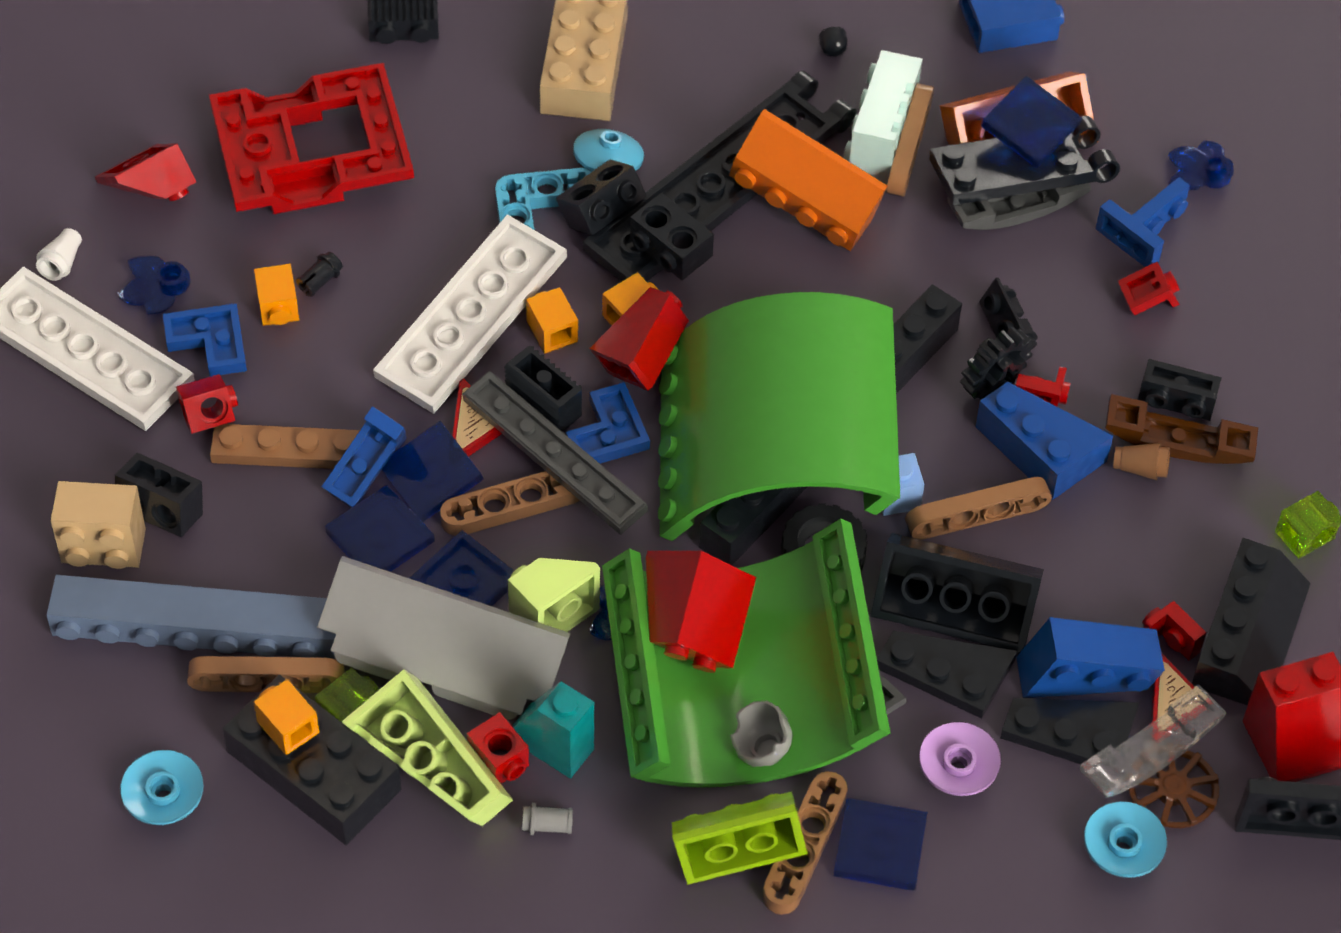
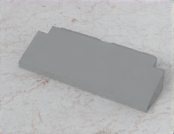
M344 556L340 559L317 626L319 629L336 634L330 651L335 652V659L341 664L388 680L393 679L404 669L416 676L421 682L432 685V691L436 696L491 715H496L500 712L506 720L514 719L517 714L522 715L527 699L535 701L552 688L570 636L569 632Z

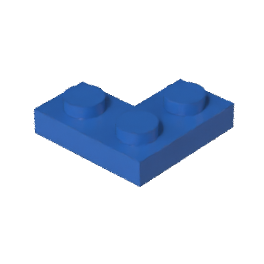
M237 303L163 314L168 352L205 347L209 376L247 371Z
M625 382L589 392V402L598 423L566 431V436L600 464L650 449V439Z

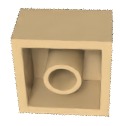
M58 481L51 524L61 563H69L78 567L104 565L114 569H123L125 567L139 568L146 526L137 486Z

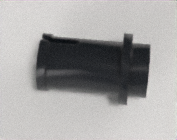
M332 252L321 253L317 256V262L296 279V284L302 292L308 288L305 294L313 297L332 277L338 278L340 276V270L343 268V265Z

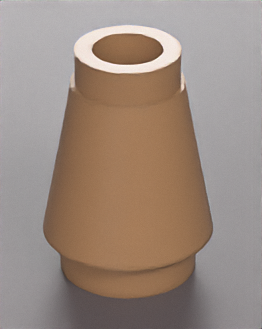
M1161 443L1116 446L1113 467L1114 469H1121V471L1156 481L1158 477L1167 478L1170 447H1161Z

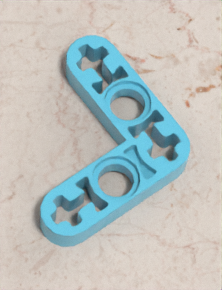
M572 168L503 176L497 181L495 187L499 223L507 214L511 217L520 216L526 220L523 224L534 230L531 209L559 207L555 198L564 192L563 184H567V189H569L592 171L586 168ZM548 184L556 187L557 190L552 194H543L538 191V188ZM509 190H514L516 203H510Z

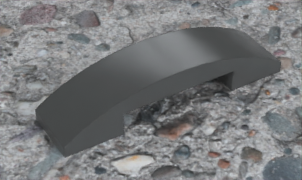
M1085 183L952 205L948 197L947 202L962 228L975 230L998 229L1022 224L1057 211L1090 192L1091 185Z

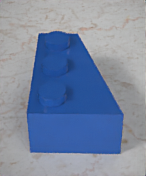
M1010 382L996 389L980 400L975 427L1028 478L1042 477L1045 479L1052 495L1051 500H1054L1108 461L1113 435Z
M1049 617L1016 657L1023 698L1148 690L1165 671L1157 629Z

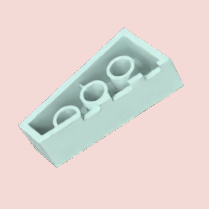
M882 50L877 64L871 63L867 79L869 87L868 89H863L859 106L860 112L858 115H855L851 132L852 140L847 141L844 159L887 185L916 84L920 82L923 59Z

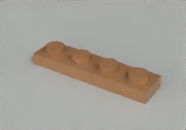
M223 424L214 427L210 452L211 463L334 469L360 430Z

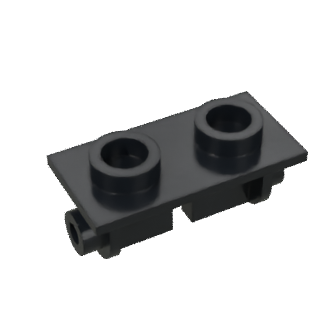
M995 278L979 300V303L996 338L1000 331L1004 330L1007 333L1011 327H1014L1016 330L1021 329L1032 340L1031 343L1035 348L1037 345V334L1033 331L1028 319L1021 318L1024 311L1016 297L1015 290L1007 285H1002L1000 279Z

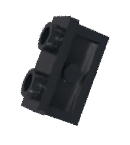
M1148 359L1138 400L1148 402L1149 406L1156 409H1166L1185 414L1191 418H1201L1210 421L1222 377Z

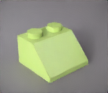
M538 558L528 566L522 565L508 579L509 612L568 632L600 609V567L595 562Z

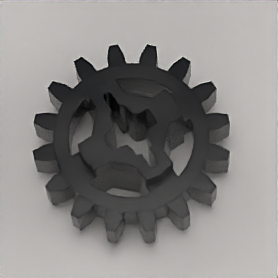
M1011 327L1007 333L1004 330L1000 331L994 340L992 338L984 340L976 350L977 353L974 357L967 361L969 367L961 373L964 376L960 380L963 388L974 399L979 398L982 400L1005 383L1010 382L1014 384L1018 374L1026 368V360L1030 359L1033 355L1030 352L1034 348V345L1031 343L1032 340L1021 329L1016 330L1014 327Z

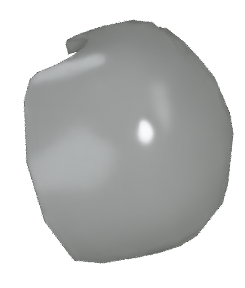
M754 701L737 712V729L734 734H731V741L738 757L752 767L776 764L788 752L793 738L792 729L785 714L778 706L769 701Z

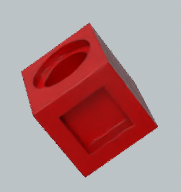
M220 374L176 386L183 417L191 434L236 421L232 409L238 406L232 384L226 386ZM207 398H217L216 403L212 407H201Z
M500 712L467 733L468 743L501 784L507 780L513 781L519 778L529 766V746ZM496 750L508 751L505 755L493 754Z

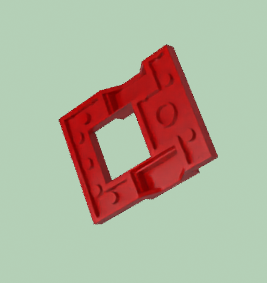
M384 63L313 75L295 92L265 97L252 90L243 88L209 95L236 212L271 206L273 214L331 204L344 201L345 191L414 178L412 161ZM357 105L369 149L308 161H299L291 126L323 120L322 111Z

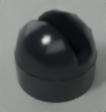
M829 27L819 34L820 47L824 54L829 57H838L846 51L848 40L846 31L843 28Z

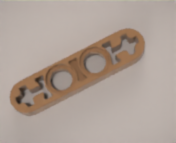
M919 83L915 86L891 167L886 193L902 197L906 194L934 93L933 86Z
M544 471L446 500L440 509L441 525L448 534L463 536L568 506L580 500L549 473ZM547 485H550L551 492L553 491V495H548ZM534 489L539 491L542 496L537 501L528 502L522 499L521 494L526 490ZM495 499L505 504V507L499 512H490L484 507L488 501ZM477 506L478 516H475V510L472 507ZM459 512L460 516H464V519L457 521L456 517L452 516V514Z
M1031 477L922 504L910 510L906 514L905 521L913 538L927 539L1035 512L1047 506L1052 499V495L1045 479L1042 477Z
M200 656L189 661L187 683L193 689L206 692H261L280 674L303 693H334L343 688L345 666L333 658Z
M827 771L816 775L797 812L809 862L803 867H794L787 860L775 862L765 881L763 892L764 904L774 913L788 914L799 905L845 805L848 789L847 783L841 775L835 772ZM828 786L835 788V794L832 793L825 809L820 806L822 791H826ZM807 818H818L824 823L825 828L819 833H809L802 827L803 821ZM786 876L791 879L788 895L778 899L775 897L776 891L781 890Z

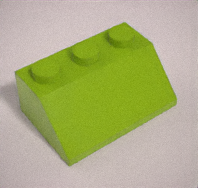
M792 792L770 794L757 801L745 804H731L718 811L702 815L692 814L682 820L671 822L673 841L687 885L808 854Z

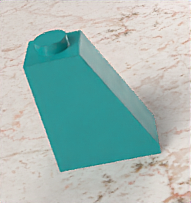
M560 681L532 702L514 722L512 727L529 746V753L571 779L594 751V701Z

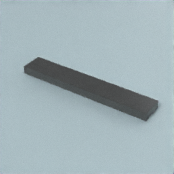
M491 371L487 372L462 394L464 402L620 535L648 512L646 502Z

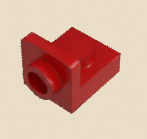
M1158 261L1118 280L1134 316L1166 300L1170 302L1173 308L1180 305L1175 295V292L1180 290L1179 285L1171 270L1164 273Z
M1060 366L1056 382L1045 380L1038 376L1018 374L1015 386L1058 407L1059 403L1066 405L1071 383L1064 381L1067 368Z
M1174 600L1162 609L1156 607L1151 610L1142 622L1143 628L1157 629L1158 637L1162 634L1169 647L1176 652H1180L1188 661L1201 652L1207 632Z

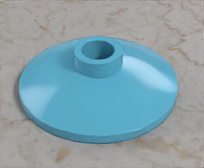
M595 129L584 132L577 137L573 146V154L576 160L590 171H594L609 159L632 165L635 171H637L644 159V151L634 138L610 129Z
M171 750L154 751L139 757L128 767L121 781V797L127 811L136 819L152 825L171 824L188 816L199 804L204 789L203 777L197 764L188 756ZM161 791L171 792L165 797H157Z
M1114 802L1104 805L1092 814L1085 828L1084 842L1089 856L1101 869L1115 876L1131 878L1145 875L1160 864L1166 852L1167 836L1161 821L1150 810L1135 803ZM1124 842L1130 846V849H1122L1116 844Z

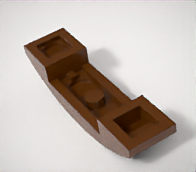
M1114 394L1110 395L1105 429L1133 445L1161 443V447H1170V457L1203 463L1241 464L1251 463L1255 460L1259 427L1224 419L1221 420L1218 427L1148 412V402Z

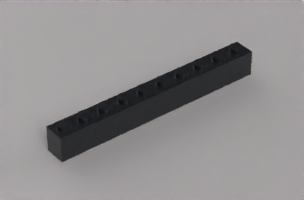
M933 284L893 324L896 394L958 330L962 303ZM807 487L765 490L746 494L718 504L700 522L699 548L707 554L733 565Z

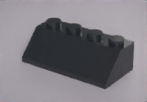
M892 533L886 544L870 617L997 648L1015 650L1020 653L1026 646L1044 569Z
M1242 538L1192 681V685L1195 688L1248 706L1258 674L1283 666L1311 583L1281 550Z

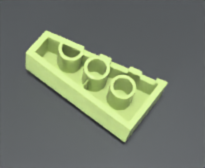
M404 669L342 721L343 724L385 754L459 813L480 826L485 825L513 801L512 797L421 681Z

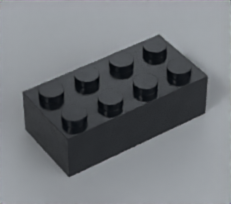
M279 674L223 727L227 752L344 845H347L401 791L399 766L298 688H296L297 691L317 712L319 733L288 755H285L258 724L254 701L258 699L265 689L277 686L286 680Z

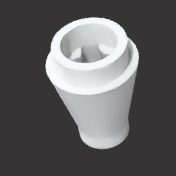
M66 228L58 237L38 252L36 268L43 277L57 281L70 273L76 252L82 242L80 234L73 229Z

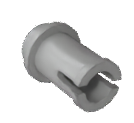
M532 802V806L523 807L522 831H530V835H534V831L571 834L573 808L536 807V803Z

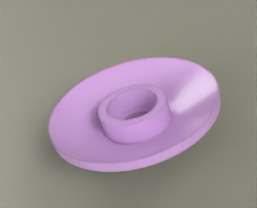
M952 722L935 728L926 736L921 745L919 761L924 776L934 787L951 795L968 796L985 790L994 782L1000 769L1001 757L996 742L983 729L969 723ZM960 762L965 768H956L952 764Z

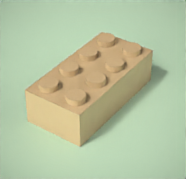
M628 0L555 1L540 83V114L610 121L628 17Z

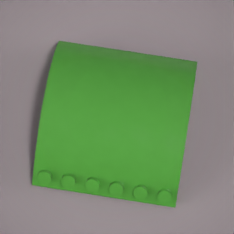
M823 292L779 293L751 298L722 307L705 315L683 330L661 371V382L659 385V392L661 393V412L659 414L661 442L658 449L660 455V475L658 478V486L660 487V506L658 509L660 537L673 541L694 525V517L703 511L727 500L765 490L789 487H832L862 491L864 495V511L874 515H878L900 498L893 308L867 299Z
M839 519L813 535V541L796 550L767 561L738 568L757 578L734 667L716 668L715 673H708L693 668V661L689 659L678 660L668 657L664 654L665 648L650 642L646 571H643L640 552L629 548L602 565L629 769L632 778L681 787H727L767 782L802 774L829 765L890 734L852 523ZM754 701H769L778 706L787 717L792 729L793 738L788 752L776 764L771 766L752 767L743 762L736 754V749L731 741V734H734L737 729V712Z

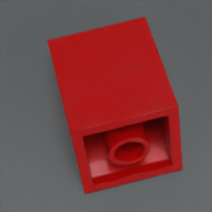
M647 551L646 575L650 642L665 648L664 654L668 657L693 661L692 667L700 671L715 673L716 668H733L757 577L703 551Z
M1334 652L1258 674L1242 722L1269 776L1278 781L1298 782L1341 769V665Z

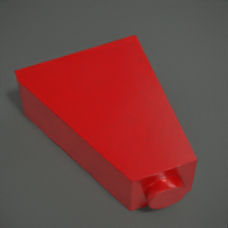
M650 287L589 349L609 375L649 391L656 382L689 322L681 310L683 307L681 300L669 290L663 292Z

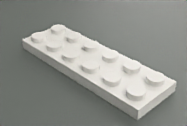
M507 214L373 369L374 378L434 414L457 388L459 382L468 375L524 309L526 299L533 297L567 258L566 248Z
M24 266L0 288L1 340L144 431H147L178 399L176 386L195 381L193 372Z

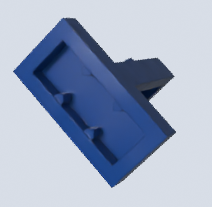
M1178 177L1133 215H1130L1109 199L1100 206L1095 229L1144 267L1157 261L1159 263L1164 240L1157 234L1171 218L1177 219L1188 206L1186 199L1190 185Z
M373 406L364 417L365 424L321 486L322 489L352 509L356 508L395 449L399 451L407 439L405 427Z

